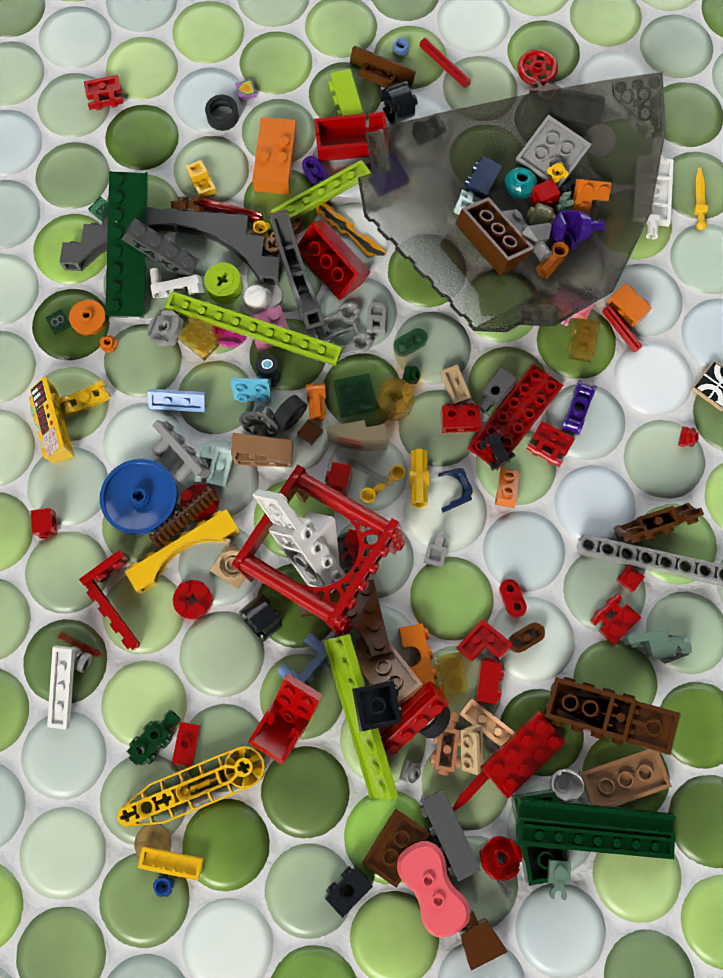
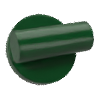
M405 366L401 384L418 383L421 374L416 366Z

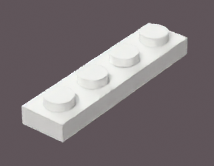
M54 646L52 649L47 727L65 730L70 728L75 648Z

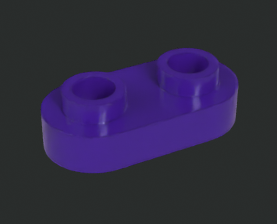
M308 156L303 160V172L313 186L320 183L317 182L318 180L324 181L329 178L326 170L316 157Z

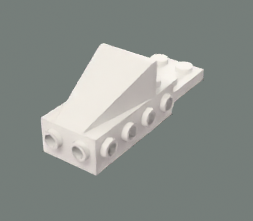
M257 489L252 494L273 523L268 529L308 586H327L339 581L346 575L339 563L334 517L310 511L303 518L298 517L296 511L288 505V499L283 494Z

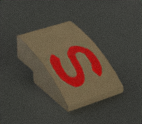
M365 420L326 427L328 442L337 446L359 451L387 450L388 436L385 424L366 427Z

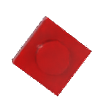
M628 565L616 581L632 593L645 576L631 565Z

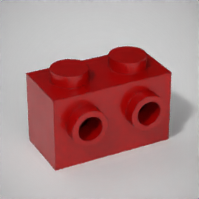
M448 403L441 407L442 433L480 431V405H475L474 403H465L463 405Z
M332 462L331 470L326 472V485L348 496L352 478V466Z

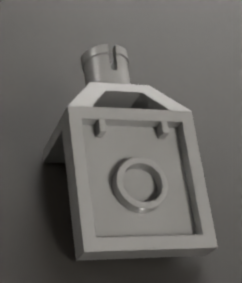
M517 209L502 211L535 248L533 252L540 262L545 261L552 255L551 250H549L545 243L550 236L552 227L550 223L529 226Z

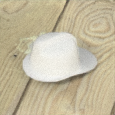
M260 284L250 286L241 298L242 310L248 315H253L274 308L282 300V291L277 285Z

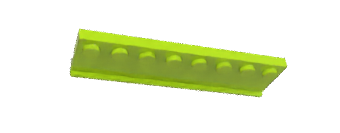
M346 634L324 640V647L369 798L396 799L399 796L378 728L359 731L352 689L365 686L351 636Z

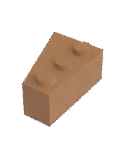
M233 433L231 456L235 465L292 468L293 442L283 437L270 438Z

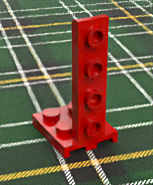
M118 550L79 578V580L88 589L86 593L92 601L96 600L100 605L98 607L100 613L104 617L108 616L111 620L109 625L113 631L121 634L123 637L121 641L127 649L136 650L140 647V642L97 585L99 581L103 583L111 577L110 573L114 570L119 571L127 565L126 562L130 559L125 553Z

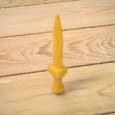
M699 167L695 179L696 205L694 207V214L698 216L697 229L704 230L707 227L705 215L708 211V205H705V179L702 168Z

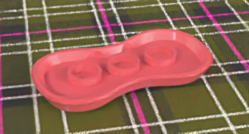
M429 841L418 842L406 848L398 857L397 870L401 880L414 892L418 899L424 927L430 934L438 938L449 937L460 932L469 922L470 907L466 898L453 886L448 877L443 852L437 845Z

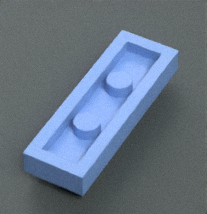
M149 389L148 405L149 409L205 412L206 397L205 392Z

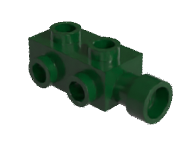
M170 709L164 715L165 718L161 722L159 720L150 721L143 728L145 732L140 737L136 736L129 743L130 748L126 752L130 755L129 759L138 766L140 764L142 766L146 763L150 765L158 756L156 752L160 748L165 749L171 743L170 737L173 734L170 730L181 722V718ZM154 731L158 733V737L156 739L152 737V733ZM139 747H142L144 749V752L141 755L138 753Z

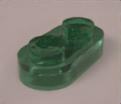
M416 328L397 338L393 344L394 353L397 356L405 357L424 347L428 339L426 331ZM420 338L421 341L417 342L415 339ZM404 346L406 349L400 350L399 347Z

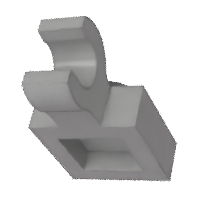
M437 532L435 543L428 544L424 563L443 567L447 548L442 547L445 533Z

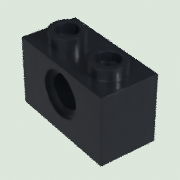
M356 865L353 868L348 866L341 874L343 878L337 884L334 881L325 890L327 892L325 895L326 901L342 918L373 887V883ZM350 884L353 886L354 891L352 894L346 895L342 892V886Z

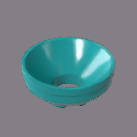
M524 167L512 169L507 174L504 182L507 193L517 199L530 197L532 188L537 185L535 174ZM523 174L527 177V180L521 182L517 179V176Z

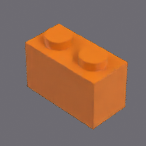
M626 283L612 294L606 303L607 306L613 307L620 318L631 329L642 321L652 309L649 303L642 299L635 289Z

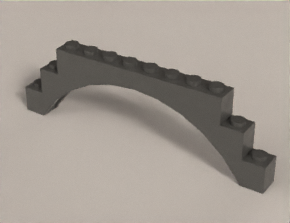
M105 205L102 225L97 223L83 225L81 243L75 241L62 243L59 262L64 270L83 271L97 257L107 251L108 206ZM153 207L147 208V226L157 233L179 232L198 235L217 242L232 251L246 263L260 284L279 286L280 257L273 255L264 256V236L257 234L249 235L250 223L248 215L241 213L234 215L224 212L209 213L207 211L192 212L190 210L177 211L169 208L164 210Z

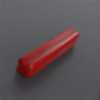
M610 305L605 307L602 313L633 352L640 350L642 344Z

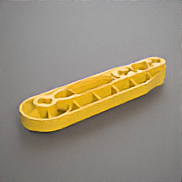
M248 746L238 747L150 783L119 809L117 821L125 827L167 823L253 787L264 776L265 760L258 750ZM246 749H249L248 758H245ZM229 754L225 759V763L223 764L221 757ZM231 755L238 759L237 762L231 758ZM218 758L220 767L205 773L202 765ZM261 759V762L254 764L255 761ZM243 761L250 766V768H247V773L244 770H240V766H243L241 764ZM199 767L201 775L186 781L183 772ZM223 769H224L225 777H226L227 780H228V781H226V782H224V780H223V778H222V774H221V770H223ZM179 774L181 783L166 789L164 780ZM211 774H216V778L207 779L189 788L188 784ZM218 780L219 785L192 796L191 792L209 786L212 782ZM160 783L162 791L147 797L145 791L152 785ZM231 784L242 789L233 792ZM227 785L230 794L214 800L212 791ZM207 793L211 802L195 808L192 799ZM140 795L142 796V799H141V800L132 803V802H133L135 799H137ZM166 796H171L172 800L169 803L165 802L159 805V800L166 798ZM188 801L191 810L175 816L173 807ZM145 802L152 804V811L150 813L144 810ZM137 810L138 814L133 815L127 819L125 818L127 812L129 813ZM169 810L171 819L155 822L154 815ZM146 818L150 820V822L139 823V821Z

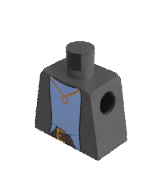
M501 367L483 390L482 397L484 399L479 404L480 408L488 412L493 405L498 407L515 387L517 378Z

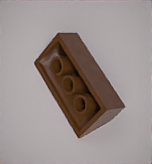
M489 197L461 209L455 225L500 276L514 270L534 251L535 248Z

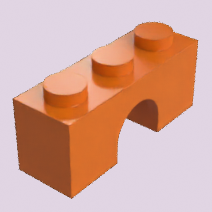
M423 623L399 628L402 649L413 648L420 655L419 663L416 666L410 667L423 685L428 681L435 684L434 680L437 679L436 668H432L430 662L433 659L431 647H427L426 640H429L428 629L423 627Z

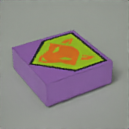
M252 79L235 83L240 101L256 97Z

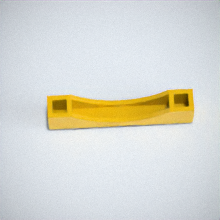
M219 510L212 515L213 518L208 521L203 520L199 522L195 529L190 532L187 530L181 533L174 542H167L162 546L161 550L150 552L143 561L131 564L125 573L136 592L142 594L158 584L159 578L167 564L181 551L203 542H224L226 539H230L240 533L228 511Z

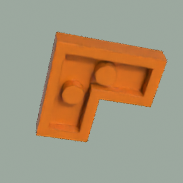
M576 179L573 195L574 205L571 208L590 215L592 200H609L612 183Z

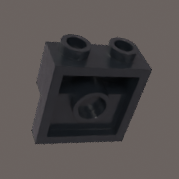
M385 681L352 689L359 731L402 723V709L398 705L397 700L399 692L394 681Z

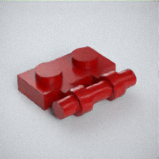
M118 75L83 81L87 99H94V102L88 103L89 110L96 109L98 111L104 107L112 106L113 108L118 107L119 104H124L123 97H115V95L122 94ZM108 96H109V98H110V99H106V100H101V101H100V98H102V97H108Z
M541 421L532 439L538 441L537 446L529 443L526 449L533 452L532 455L546 459L547 463L560 467L563 460L558 458L557 455L560 453L566 456L575 438ZM543 445L553 449L552 454L543 450Z
M616 594L613 598L610 597L606 601V605L602 609H598L590 619L594 626L599 622L604 625L599 632L612 645H615L642 618L628 603L622 608L618 605L623 599L619 594ZM613 610L616 614L608 620L606 615Z

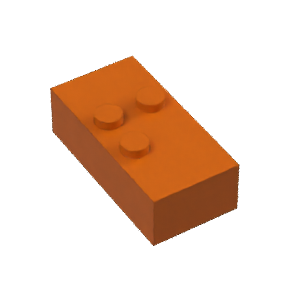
M261 117L252 178L255 192L290 194L297 138L296 120Z

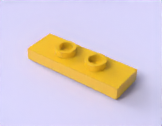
M142 846L137 868L199 881L204 858Z

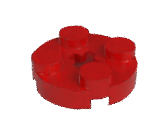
M195 484L183 491L180 500L181 510L183 506H187L188 502H192L191 499H196L197 494H202L201 491H205L206 487L210 486L207 484ZM219 500L213 501L214 504H210L208 509L205 508L203 513L200 512V516H195L193 521L199 523L213 518L212 515L219 509Z
M189 580L182 582L173 594L175 611L188 620L202 618V616L210 611L213 604L211 591L201 581ZM192 595H195V598L198 599V602H194L193 605H190L188 598H190Z
M496 836L484 843L479 851V856L485 873L492 880L505 881L514 878L519 873L520 862H522V854L515 841L504 836ZM498 853H499L500 855H503V854H504V856H505V858L503 859L504 864H502L501 862H498V860H497Z

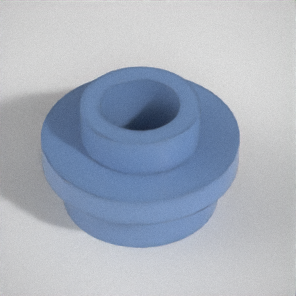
M404 38L396 39L392 47L393 52L399 56L406 55L410 48L409 43Z

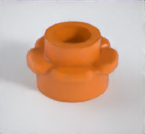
M107 335L100 339V348L102 351L112 353L117 349L118 342L114 336Z

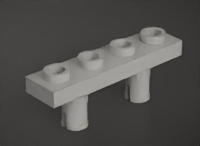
M159 420L153 423L152 426L161 435V439L152 449V452L156 456L162 457L171 446L184 462L174 474L178 481L184 482L192 471L197 476L208 478L212 472L207 468L208 464L196 456L197 452L192 447L186 445L184 437L173 430L174 426L172 424Z

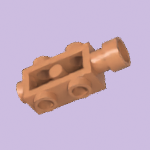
M450 712V721L445 731L440 736L433 738V743L437 745L436 752L431 753L430 764L434 765L433 769L438 770L437 774L450 776V772L454 773L455 768L459 769L461 756H457L458 747L461 748L460 730H456V723L459 722L460 714ZM445 736H449L451 738V742L449 744H446L444 742ZM443 756L448 758V763L446 765L441 763V758Z

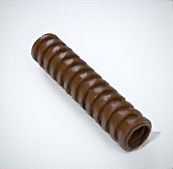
M207 486L205 491H201L202 494L196 495V499H191V503L188 502L186 507L183 506L181 511L178 510L176 515H172L173 518H168V522H163L164 525L162 527L159 526L157 531L154 530L153 534H149L150 540L157 548H161V544H166L167 539L171 540V536H175V533L177 531L180 532L181 528H185L186 524L189 525L190 520H195V516H200L199 513H203L205 508L208 509L210 504L213 505V501L219 500L210 487Z

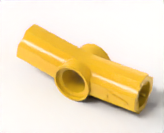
M423 449L411 450L409 487H411V506L415 508L428 506L429 470H427V450Z

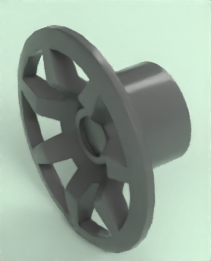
M257 406L255 411H247L240 415L239 422L241 426L250 433L252 432L248 427L253 425L255 426L253 434L262 429V433L266 437L273 438L279 432L277 423L272 419L273 411L266 406Z

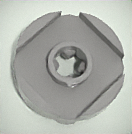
M164 310L160 312L162 315L158 318L155 316L148 326L150 340L161 347L175 345L184 325V321L174 311Z

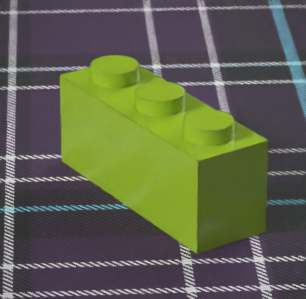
M351 69L330 73L331 81H328L330 92L333 91L334 94L332 100L334 107L337 106L338 108L336 111L337 116L363 114Z

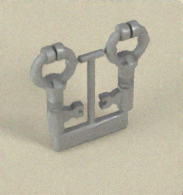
M344 303L338 313L323 318L325 324L317 326V329L321 327L324 335H327L326 332L331 333L328 324L338 320L352 322L353 327L319 339L326 341L355 330L357 334L353 336L349 344L342 347L343 351L341 354L352 350L365 353L374 343L370 334L358 333V328L354 322L361 313L358 304ZM352 307L354 316L346 318L343 312L344 309ZM315 327L310 329L304 328L305 335L318 339ZM364 337L367 346L358 348L357 338Z

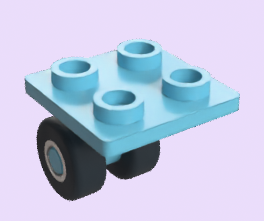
M271 355L260 357L256 362L258 376L255 379L231 378L230 382L234 400L240 402H271V386L276 385L280 380L278 360Z

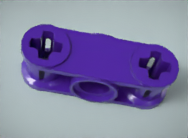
M578 380L561 430L567 429L575 432L578 436L580 435L597 386H590ZM574 405H581L583 411L576 410Z

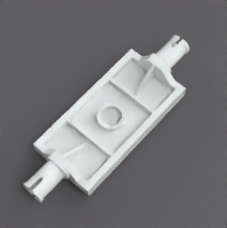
M658 138L652 140L650 155L646 157L638 156L636 161L633 223L647 224L646 238L650 239V235H652V239L658 238V226L669 227L671 223L674 160L666 159L662 153L663 139L661 138L659 143Z

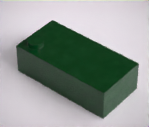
M547 789L512 795L511 802L515 826L518 806L517 797L557 801L556 792ZM519 845L522 854L524 878L529 886L548 883V859L568 861L565 849Z

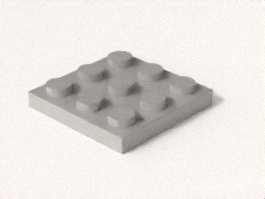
M548 115L516 157V161L544 181L552 179L547 174V169L557 162H562L565 170L568 171L569 177L592 147V144ZM568 177L562 178L561 180H559L558 183H555L558 190L565 183Z

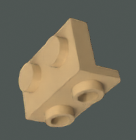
M475 724L461 730L462 771L478 775L480 774V766L484 763L483 726Z

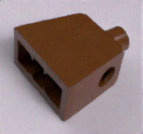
M473 910L470 911L469 922L459 934L467 963L472 971L508 951L486 918L478 921Z

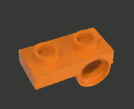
M500 468L495 505L515 508L519 471Z

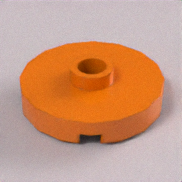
M94 300L78 302L72 307L69 314L72 328L77 333L86 336L100 332L107 320L105 309L99 302Z

